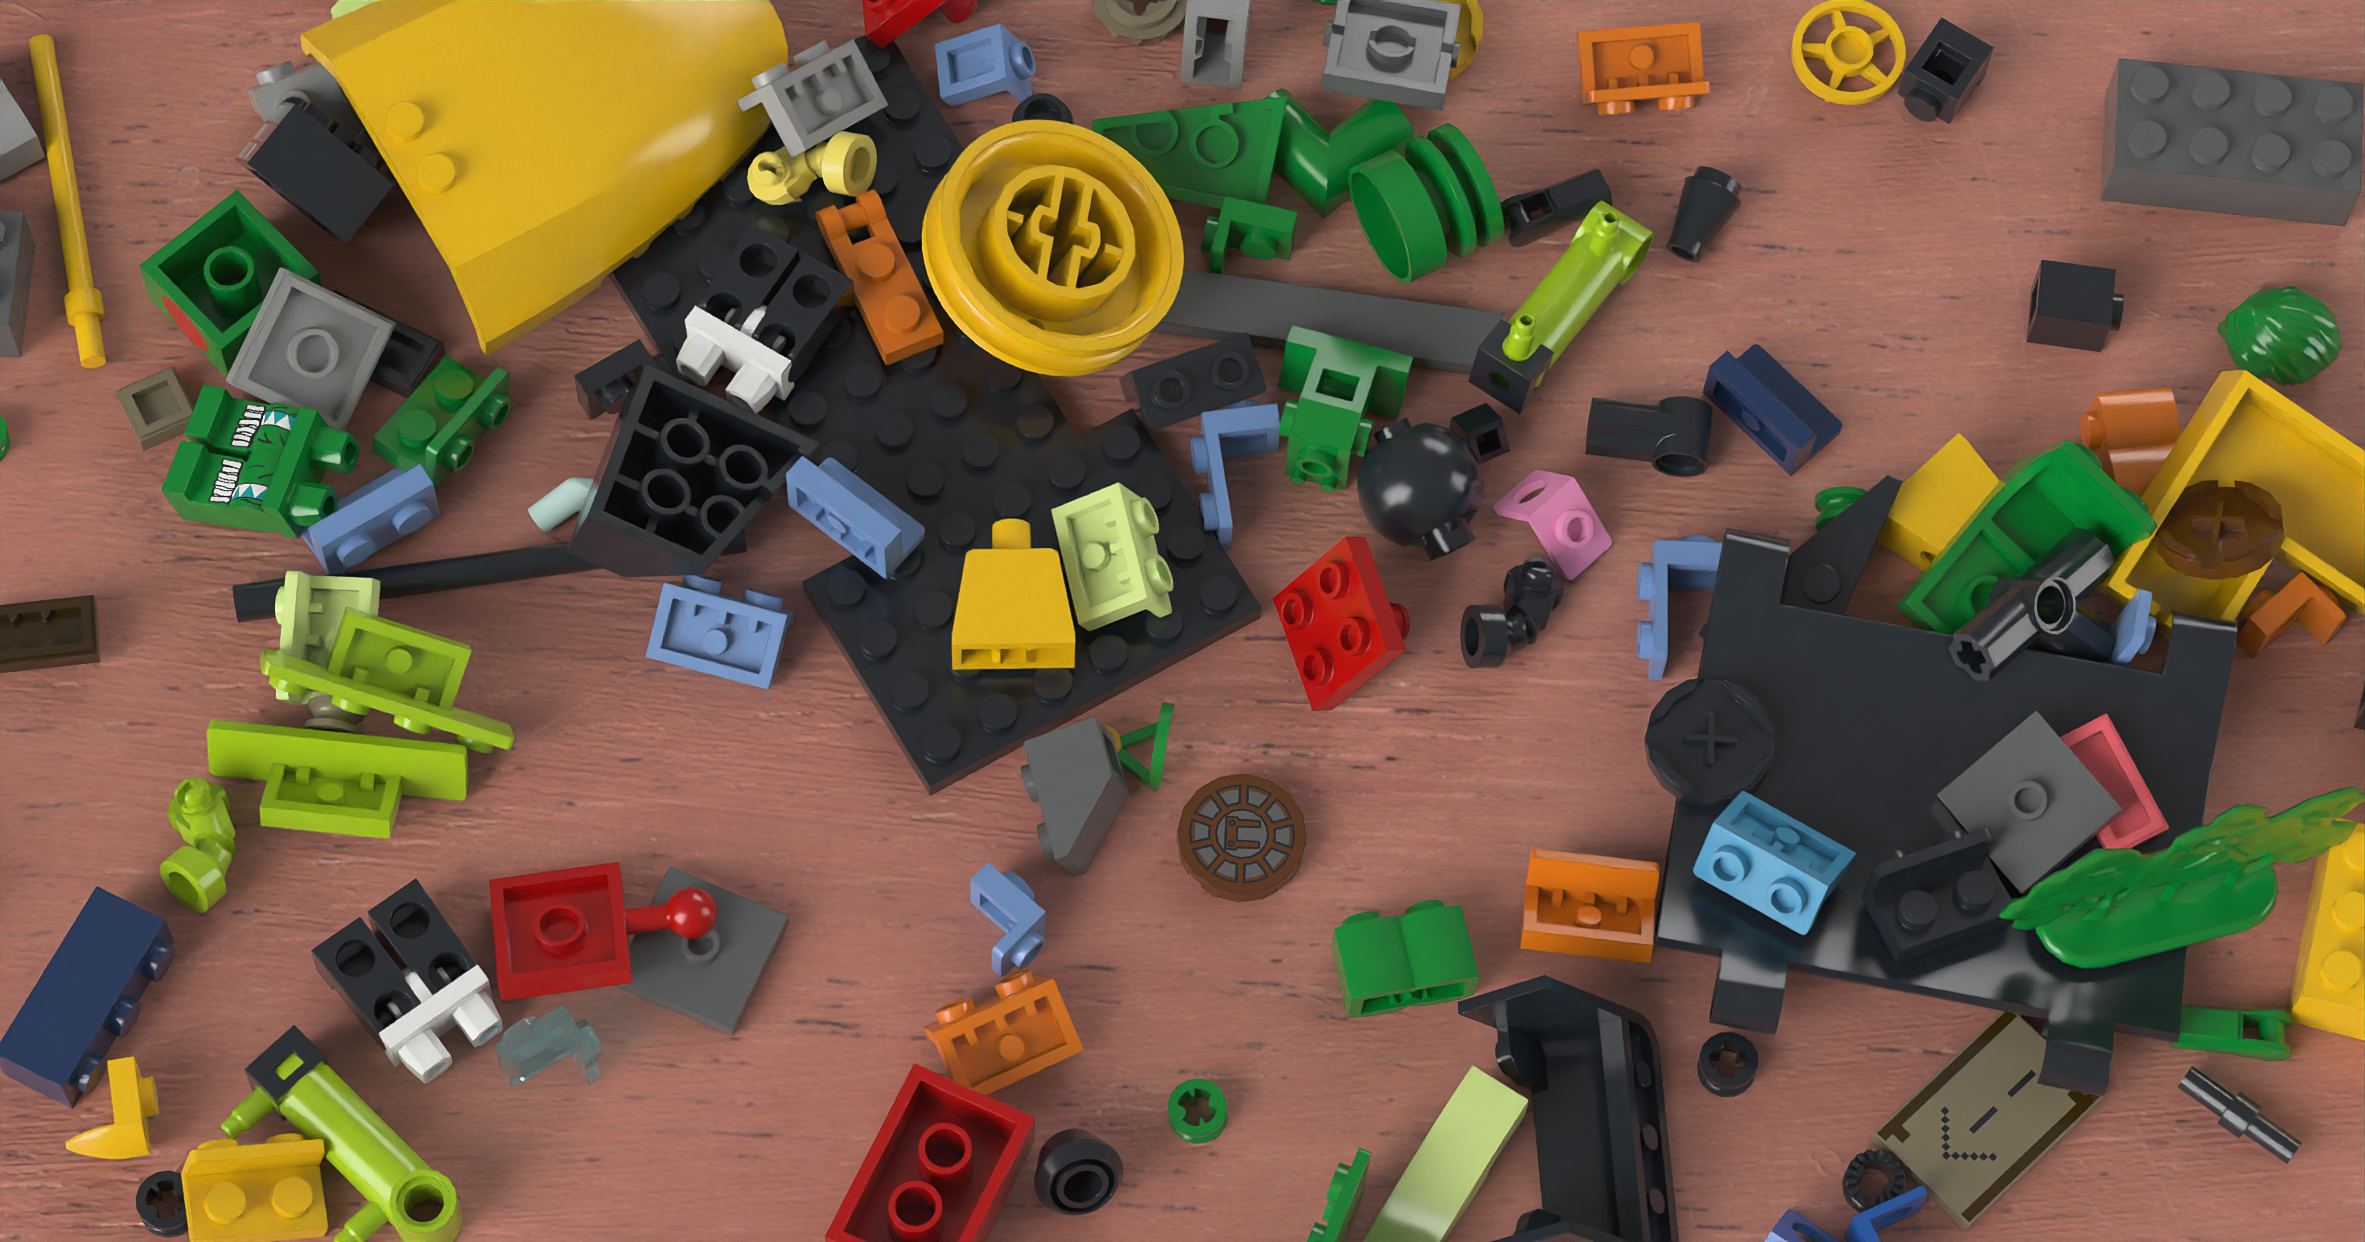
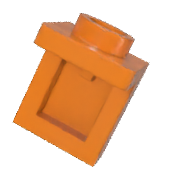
M2301 571L2276 594L2269 588H2266L2247 605L2241 613L2247 622L2238 635L2236 643L2254 659L2294 622L2298 621L2322 645H2326L2334 638L2346 619V615L2340 609V604L2335 595L2326 586L2320 583H2313Z

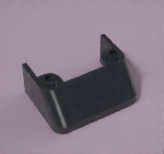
M1546 975L1457 1002L1459 1015L1497 1029L1498 1042L1495 1047V1056L1499 1068L1514 1083L1532 1091L1543 1209H1535L1523 1213L1517 1221L1516 1230L1512 1236L1491 1242H1679L1660 1051L1656 1034L1648 1019L1635 1010Z

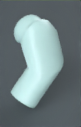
M573 477L567 479L530 506L528 512L537 526L547 534L574 513L581 512L594 478Z

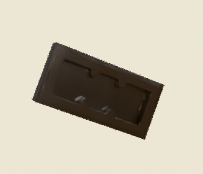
M94 595L0 605V673L101 662L97 603Z

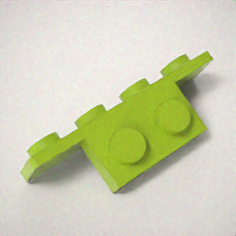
M346 606L326 666L263 648L259 659L261 672L271 676L269 684L287 693L305 696L308 688L332 695L331 703L343 710L360 715H368L370 708H374L395 715L393 720L395 724L413 732L430 734L432 727L457 734L455 741L458 744L482 753H492L494 746L511 750L515 739L509 724L453 707L472 652L470 645Z
M211 720L207 729L209 772L212 775L267 781L260 804L261 826L390 839L402 795L463 801L466 799L468 792V751L464 745L225 720Z

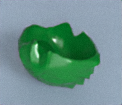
M2296 286L2259 290L2249 296L2236 309L2226 315V319L2219 323L2217 331L2226 341L2228 351L2234 363L2240 370L2248 371L2259 380L2270 378L2283 388L2296 383L2302 384L2325 370V368L2330 367L2331 363L2337 359L2339 350L2342 347L2340 330L2337 328V321L2331 310L2320 299L2303 292Z

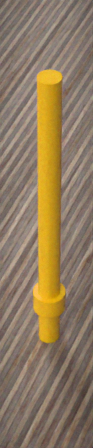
M40 34L29 39V48L69 292L64 296L67 321L69 325L75 327L81 366L90 369L98 368L106 363L100 323L105 319L102 293L94 288L54 40L50 35Z

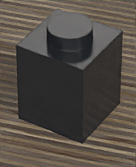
M2041 260L2031 286L2026 342L2101 352L2109 330L2118 331L2122 321L2124 294L2114 293L2116 269Z

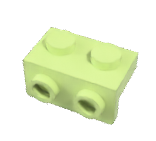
M287 571L285 586L279 588L275 601V615L277 622L281 625L280 649L276 650V652L326 666L346 606L378 616L381 581L373 578L313 576L301 571ZM273 687L276 689V698L278 700L297 706H307L309 699L312 697L328 695L308 688L307 694L300 696Z

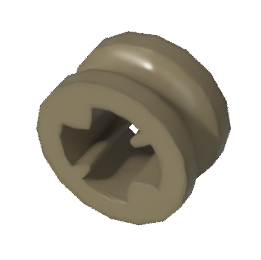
M320 695L309 699L307 711L312 716V719L304 723L303 729L362 734L356 724L362 722L365 715L352 713L331 703L332 695Z

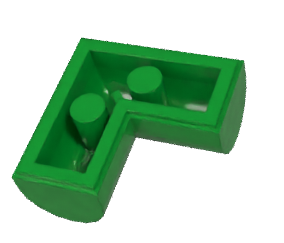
M1286 89L1276 90L1264 98L1289 96L1274 169L1323 218L1327 217L1351 197L1348 184L1349 169L1390 149L1403 156L1405 154L1406 142L1415 138L1409 120L1394 102L1370 99L1331 131H1328Z

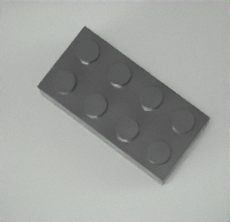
M2119 58L2105 96L2101 200L2345 227L2361 193L2364 84Z

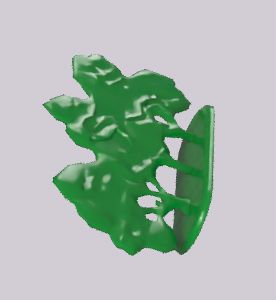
M2344 787L2308 798L2298 805L2270 817H2265V811L2268 807L2253 804H2237L2217 815L2209 824L2194 827L2177 836L2170 847L2144 854L2131 848L2094 849L2068 868L2059 870L2034 884L2028 895L2010 900L1998 916L2003 919H2015L2012 925L2015 929L2031 930L2035 928L2037 935L2049 952L2062 962L2080 968L2106 967L2247 931L2263 923L2275 908L2279 888L2276 873L2271 864L2277 862L2292 864L2304 862L2323 854L2332 846L2340 845L2348 840L2359 822L2332 820L2349 813L2353 808L2365 802V792H2360L2362 789L2357 787Z

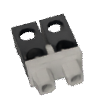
M750 223L705 291L698 306H694L685 319L687 339L676 359L678 372L699 386H706L719 366L723 365L737 373L725 389L727 399L732 404L754 414H757L774 395L784 401L794 388V381L807 369L816 351L838 323L842 326L855 309L853 280L806 253L800 260L799 249L757 225Z
M415 878L367 911L372 931L363 919L359 917L313 948L311 952L317 972L332 990L335 989L370 1036L383 1049L394 1067L396 1068L401 1063H404L416 1077L426 1084L446 1071L453 1063L451 1055L438 1039L441 1035L458 1025L472 1045L477 1047L499 1034L503 1030V1025L492 1001L489 979L480 967L476 965L450 925ZM388 951H390V953L393 955V957L396 959V961H397V962L399 963V965L402 967V969H403L402 971H401L400 968L396 965V963L393 961V959L390 957V955L387 953Z

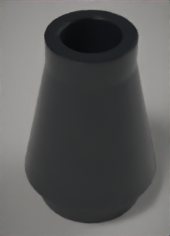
M1699 166L1693 176H1688L1684 180L1672 234L1666 244V248L1672 254L1686 261L1699 262L1706 248L1740 207L1741 202L1738 196L1742 189L1741 185L1734 178L1720 170Z

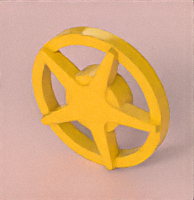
M1828 0L1813 7L1800 20L1792 39L1791 59L1795 72L1801 82L1812 93L1824 99L1825 102L1840 105H1862L1881 98L1897 83L1906 59V46L1899 26L1889 14L1878 6L1864 0ZM1841 12H1854L1865 15L1876 21L1883 29L1868 35L1858 27L1847 26ZM1831 14L1833 31L1829 34L1826 43H1802V38L1810 25L1819 18ZM1890 38L1894 46L1895 63L1891 73L1886 77L1871 63L1874 48ZM1803 56L1824 60L1828 69L1833 72L1829 86L1819 81L1810 72ZM1858 75L1876 85L1868 90L1857 92L1838 90L1845 77H1855Z

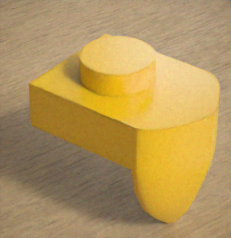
M134 1056L108 1060L115 1124L98 1127L74 1136L65 1142L66 1149L78 1154L105 1159H126L150 1155L151 1138L148 1117L159 1116V1103L154 1077L143 1078Z

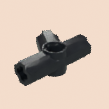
M2073 529L2021 575H2004L1999 578L1992 586L1989 603L1953 633L1954 641L1948 648L1955 664L1967 671L1974 680L1990 681L2033 642L2051 653L2100 662L2108 660L2116 641L2110 634V624L2080 603L2083 598L2110 576L2109 569L2115 563L2108 544L2095 537L2090 529Z

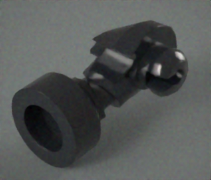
M1542 557L1528 558L1522 565H1517L1507 571L1503 585L1505 593L1503 605L1507 616H1505L1500 606L1496 604L1469 605L1465 609L1461 621L1460 643L1463 658L1469 668H1499L1508 654L1524 648L1526 644L1535 643L1539 632L1546 628L1551 613L1560 604L1564 592V583L1556 574L1555 567L1549 560Z

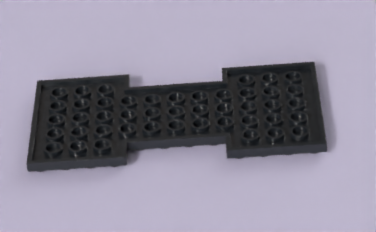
M863 35L854 41L888 105L842 131L867 135L875 145L877 154L876 170L867 191L874 189L878 193L889 223L943 330L944 343L886 366L856 305L841 326L837 323L818 348L807 369L794 381V388L787 398L783 401L774 395L763 409L772 422L820 443L807 458L817 467L825 459L834 458L920 523L925 529L924 539L887 580L855 555H852L804 580L803 589L931 796L1024 746V741L1056 729L1260 619L1262 607L1212 530L1204 531L1203 516L1132 408L1077 436L1037 373L1008 364L981 348L954 323L945 311L933 290L925 268L922 252V228L925 212L932 194L964 151V148L894 40L882 49ZM773 122L746 157L723 181L719 180L695 203L692 211L683 220L678 218L652 240L648 250L637 259L632 256L608 274L656 353L661 354L665 358L677 379L692 386L696 385V383L682 376L678 372L676 363L680 350L687 339L685 319L694 306H698L705 291L750 223L757 225L799 249L800 260L806 253L841 273L820 231L816 219V211L835 205L837 210L856 203V197L830 192L826 188L823 178L818 177V175H816L817 179L813 180L808 191L799 196L802 200L800 202L770 205L756 198L749 189L747 176L748 169L753 160L763 152H775L785 146ZM833 136L825 139L822 142H829ZM866 226L847 233L852 245L871 238ZM720 365L714 375L724 371L727 368L723 365ZM1119 482L1139 497L1146 498L1156 513L1159 532L1154 534L1158 555L1167 563L1173 579V590L1168 592L1172 613L1160 618L1145 609L1088 631L1078 624L1051 509ZM1003 519L1024 520L1031 527V548H1051L1057 550L1075 631V668L952 670V631L966 553L973 549H992V525L995 522Z

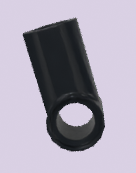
M1688 396L1668 397L1661 400L1657 405L1592 397L1585 454L1652 462V466L1657 471L1675 477L1698 476L1705 473L1708 469L1713 409L1707 402Z

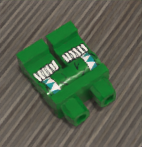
M204 384L184 432L190 442L181 440L161 491L183 520L260 532L279 531L284 537L299 539L304 526L310 527L338 511L339 496L332 486L322 485L321 482L326 471L343 474L353 471L360 454V446L351 433L328 426L316 409L305 407L297 409L284 404L266 405L234 398L225 388Z

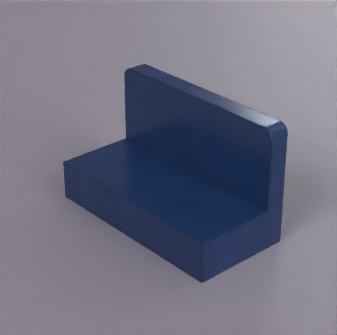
M1752 345L1737 359L1729 351H1726L1709 366L1703 394L1790 476L1840 434L1842 422L1760 345Z

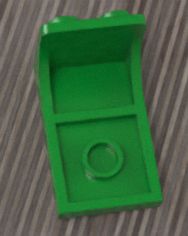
M2064 440L2017 460L1895 606L1917 628L1953 634L1989 603L1992 586L1999 578L2004 575H2021L2073 529H2090L2095 537L2108 544L2114 558L2127 547L2149 538L2157 529V523L2148 514L2146 503L2136 493L2127 488L2120 487L2102 470V462L2092 450L2082 444ZM2033 642L2028 648L2031 649L2035 643Z

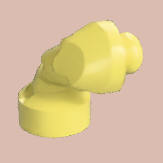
M840 131L829 142H820L816 144V147L809 148L793 157L790 156L785 146L775 152H763L753 160L748 169L747 181L749 189L756 198L770 205L800 202L802 200L799 196L808 191L813 180L817 179L816 175H818V177L823 178L824 184L830 192L856 197L865 193L872 183L877 163L876 148L872 139L867 135Z

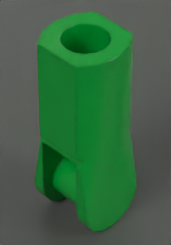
M2182 1004L2180 1037L2177 1043L2170 1042V1047L2173 1049L2233 1054L2263 1061H2283L2291 1057V1047L2285 1044V1028L2291 1026L2292 1015L2277 1009H2232ZM2243 1027L2259 1028L2258 1040L2243 1038Z

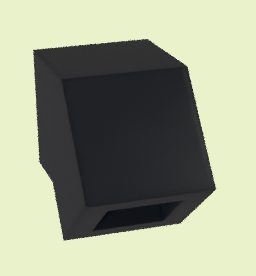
M1487 403L1451 417L1449 429L1469 444L1480 464L1510 452L1503 419ZM1483 434L1486 441L1477 444L1476 437Z

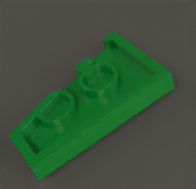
M1289 96L1099 118L1093 120L1091 131L1113 141L1138 160L1153 176L1167 198L1218 209L1222 208L1225 196L1266 205Z

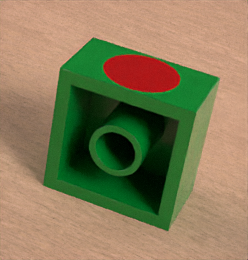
M238 190L230 194L139 265L150 300L226 378L280 267L322 287L319 272Z

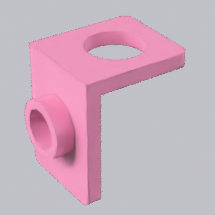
M1535 470L1493 506L1498 516L1529 522L1564 579L1573 580L1612 545V539L1573 476ZM1545 487V489L1535 498L1524 503H1519L1526 495H1528L1532 491Z

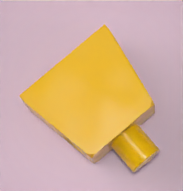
M1958 433L1902 484L1877 541L1924 572L2000 481L1966 438Z
M1003 519L995 522L992 525V549H973L966 553L952 631V670L1075 668V631L1057 550L1051 548H1031V527L1024 520Z

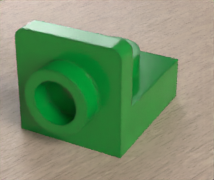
M1225 196L1219 218L1208 216L1203 233L1201 252L1210 254L1209 273L1223 274L1229 247L1239 249L1246 256L1257 260H1272L1275 257L1290 260L1295 240L1297 212Z

